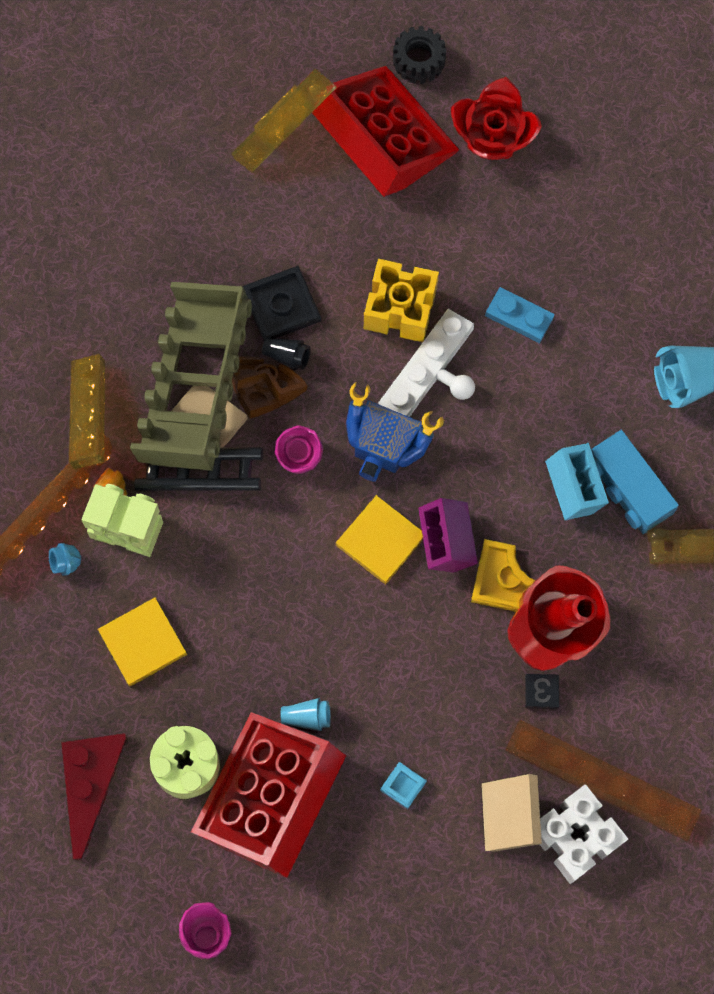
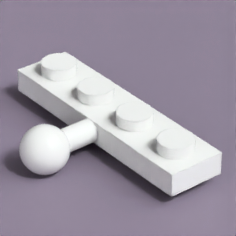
M447 309L378 404L410 417L436 380L449 386L455 398L460 400L470 398L475 391V383L472 378L467 375L455 376L445 370V368L474 330V323Z

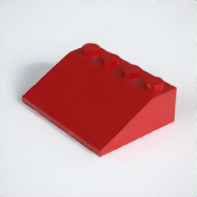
M387 66L324 85L311 109L312 114L383 197L405 189L459 150Z
M251 712L191 833L262 868L287 878L346 755L327 740Z

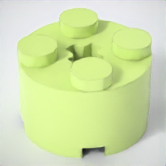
M175 726L163 733L153 745L150 754V767L156 781L166 793L176 798L189 799L204 794L213 787L219 776L220 759L213 741L206 733L195 727ZM187 756H190L189 758L193 763L192 766L185 765L182 770L178 761L180 759L185 760Z

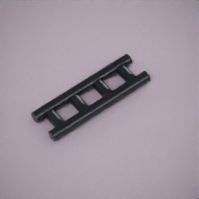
M220 448L219 456L214 461L213 470H208L207 478H189L190 469L177 467L176 478H158L159 466L147 463L146 478H136L134 488L135 491H260L261 479L251 478L252 460H263V448ZM221 460H240L238 478H220Z

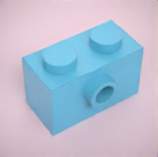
M589 443L562 448L545 461L564 520L592 515L609 503Z

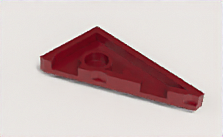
M125 733L61 742L73 860H81L89 845L92 830L106 799L108 787L117 769L116 765L123 746L127 742V735Z

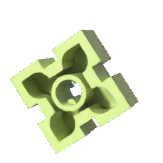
M95 484L82 517L85 528H88L89 537L111 545L116 544L125 547L126 550L151 557L163 525L158 505L154 503L155 500L144 494H136V497L132 496V498L123 495L124 490L112 484H106L105 487Z

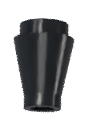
M267 337L262 348L263 355L271 357L293 370L298 368L305 369L311 353V347L306 345L303 340Z

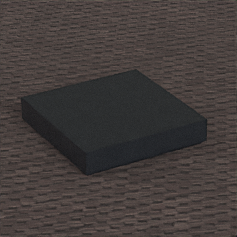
M299 266L242 286L247 298L252 302L251 313L263 341L267 337L276 339L321 322V316Z

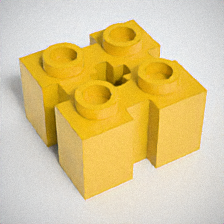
M378 259L372 280V292H369L364 312L363 329L388 334L389 328L400 330L401 338L424 342L429 323L430 309H432L437 290L439 272L414 267L413 273L403 272L402 264Z

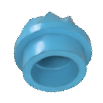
M60 543L57 547L49 550V564L54 574L69 575L81 563V554L75 546Z

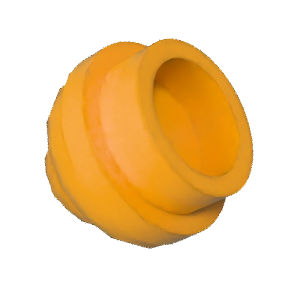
M107 468L95 483L103 487L106 484L118 486L124 490L123 495L127 496L123 474L118 470L114 472L111 468Z

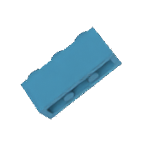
M622 429L591 449L600 478L607 486L606 492L615 504L620 503L626 511L625 518L632 528H638L642 534H645L675 513L679 506Z

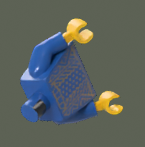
M355 382L350 388V396L354 401L350 402L346 420L349 444L355 448V457L364 460L359 475L366 480L376 482L382 468L396 473L399 467H408L422 458L434 437L432 432L443 425L444 419L440 417L436 426H433L429 422V417L433 411L424 414L422 422L369 400H367L365 405L363 400L370 394V386L367 384L365 395L360 396L355 392L357 384Z

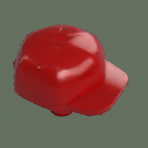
M554 566L543 573L524 591L519 600V608L511 619L507 630L508 640L518 655L531 668L540 671L554 669L568 660L576 661L585 657L606 637L610 629L608 604L602 589L591 577L567 566Z

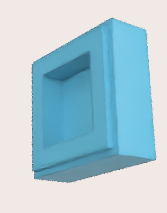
M399 762L380 791L408 810L427 780Z

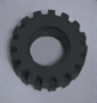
M419 26L418 30L410 27L408 33L405 30L401 32L400 38H396L393 48V65L397 74L401 73V78L404 80L410 78V83L414 84L416 80H420V84H424L426 79H429L431 82L435 80V75L439 76L446 60L444 39L441 40V35L438 32L433 34V29L428 28L427 31L424 30V26ZM422 48L429 51L432 57L424 62H417L410 59L407 53L413 49Z

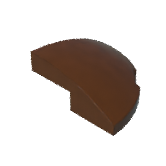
M249 356L239 357V369L237 373H233L232 378L233 389L249 419L261 416L287 404L307 391L308 385L297 373L282 364L278 365L277 370L271 364H263V358Z

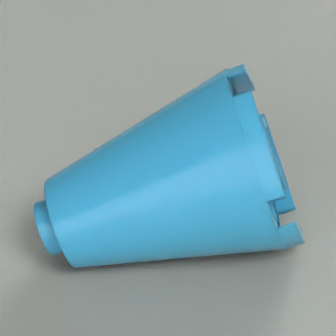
M670 345L662 347L657 352L656 358L660 357L659 366H654L656 385L662 399H669L672 404L669 405L671 408L684 407L714 392V347Z

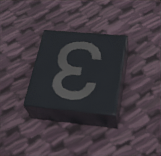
M526 674L525 708L558 709L559 675Z

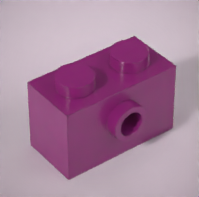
M440 498L418 508L428 569L453 573L478 564L467 502Z

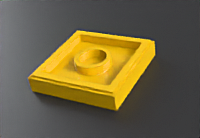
M376 495L337 540L336 546L386 585L423 541L422 530Z
M156 598L147 601L98 629L129 687L187 655Z

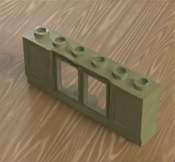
M171 282L170 288L176 298L175 307H167L165 311V318L170 328L168 335H159L158 344L163 352L161 362L152 363L151 370L156 379L155 389L145 391V402L149 407V413L147 418H139L137 425L143 437L141 444L131 443L130 449L139 463L212 471L215 458H218L220 453L219 439L227 421L225 408L227 401L232 399L233 373H237L239 369L238 351L240 345H243L245 342V325L247 318L251 316L252 302L247 298L242 286ZM182 345L225 349L220 374L207 375L176 372ZM173 384L216 387L210 415L167 411Z

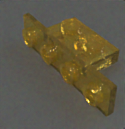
M314 69L298 86L294 85L254 126L255 130L232 152L233 158L252 173L337 88L335 84L318 69Z

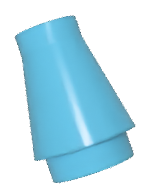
M316 698L291 706L281 707V723L284 725L317 731L330 727L331 715L328 701H321L320 698Z

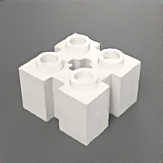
M586 784L562 802L560 806L564 810L563 813L558 815L553 808L540 818L542 840L540 846L544 851L550 847L556 851L559 858L553 863L569 884H572L596 865L595 861L591 858L596 853L603 860L628 840L612 817L604 822L597 811L602 807V804ZM571 827L581 828L584 831V842L580 838L574 840L571 837V834L574 832Z

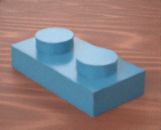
M501 287L498 289L485 313L486 317L538 343L541 342L555 315Z

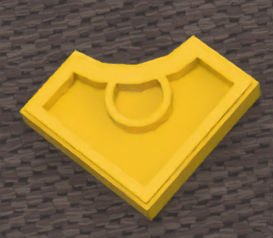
M484 539L471 600L472 603L517 611L521 596L535 580L529 578L521 570L516 559L515 545Z

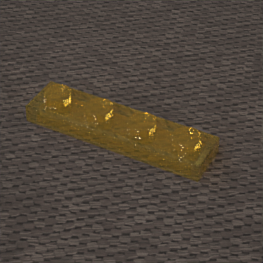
M101 354L71 361L69 463L74 469L104 462L105 360Z

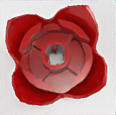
M507 77L487 85L477 100L461 99L451 107L453 125L458 134L467 143L468 149L475 155L488 160L512 157L515 151L529 145L542 128L537 115L523 110L520 92ZM497 125L499 129H493L492 126Z

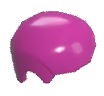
M300 425L293 426L283 431L276 440L275 455L277 460L289 472L302 474L311 471L321 461L323 454L322 441L312 429Z
M213 903L194 904L184 912L179 924V938L182 946L187 952L200 959L217 957L227 948L231 937L228 916L216 908Z

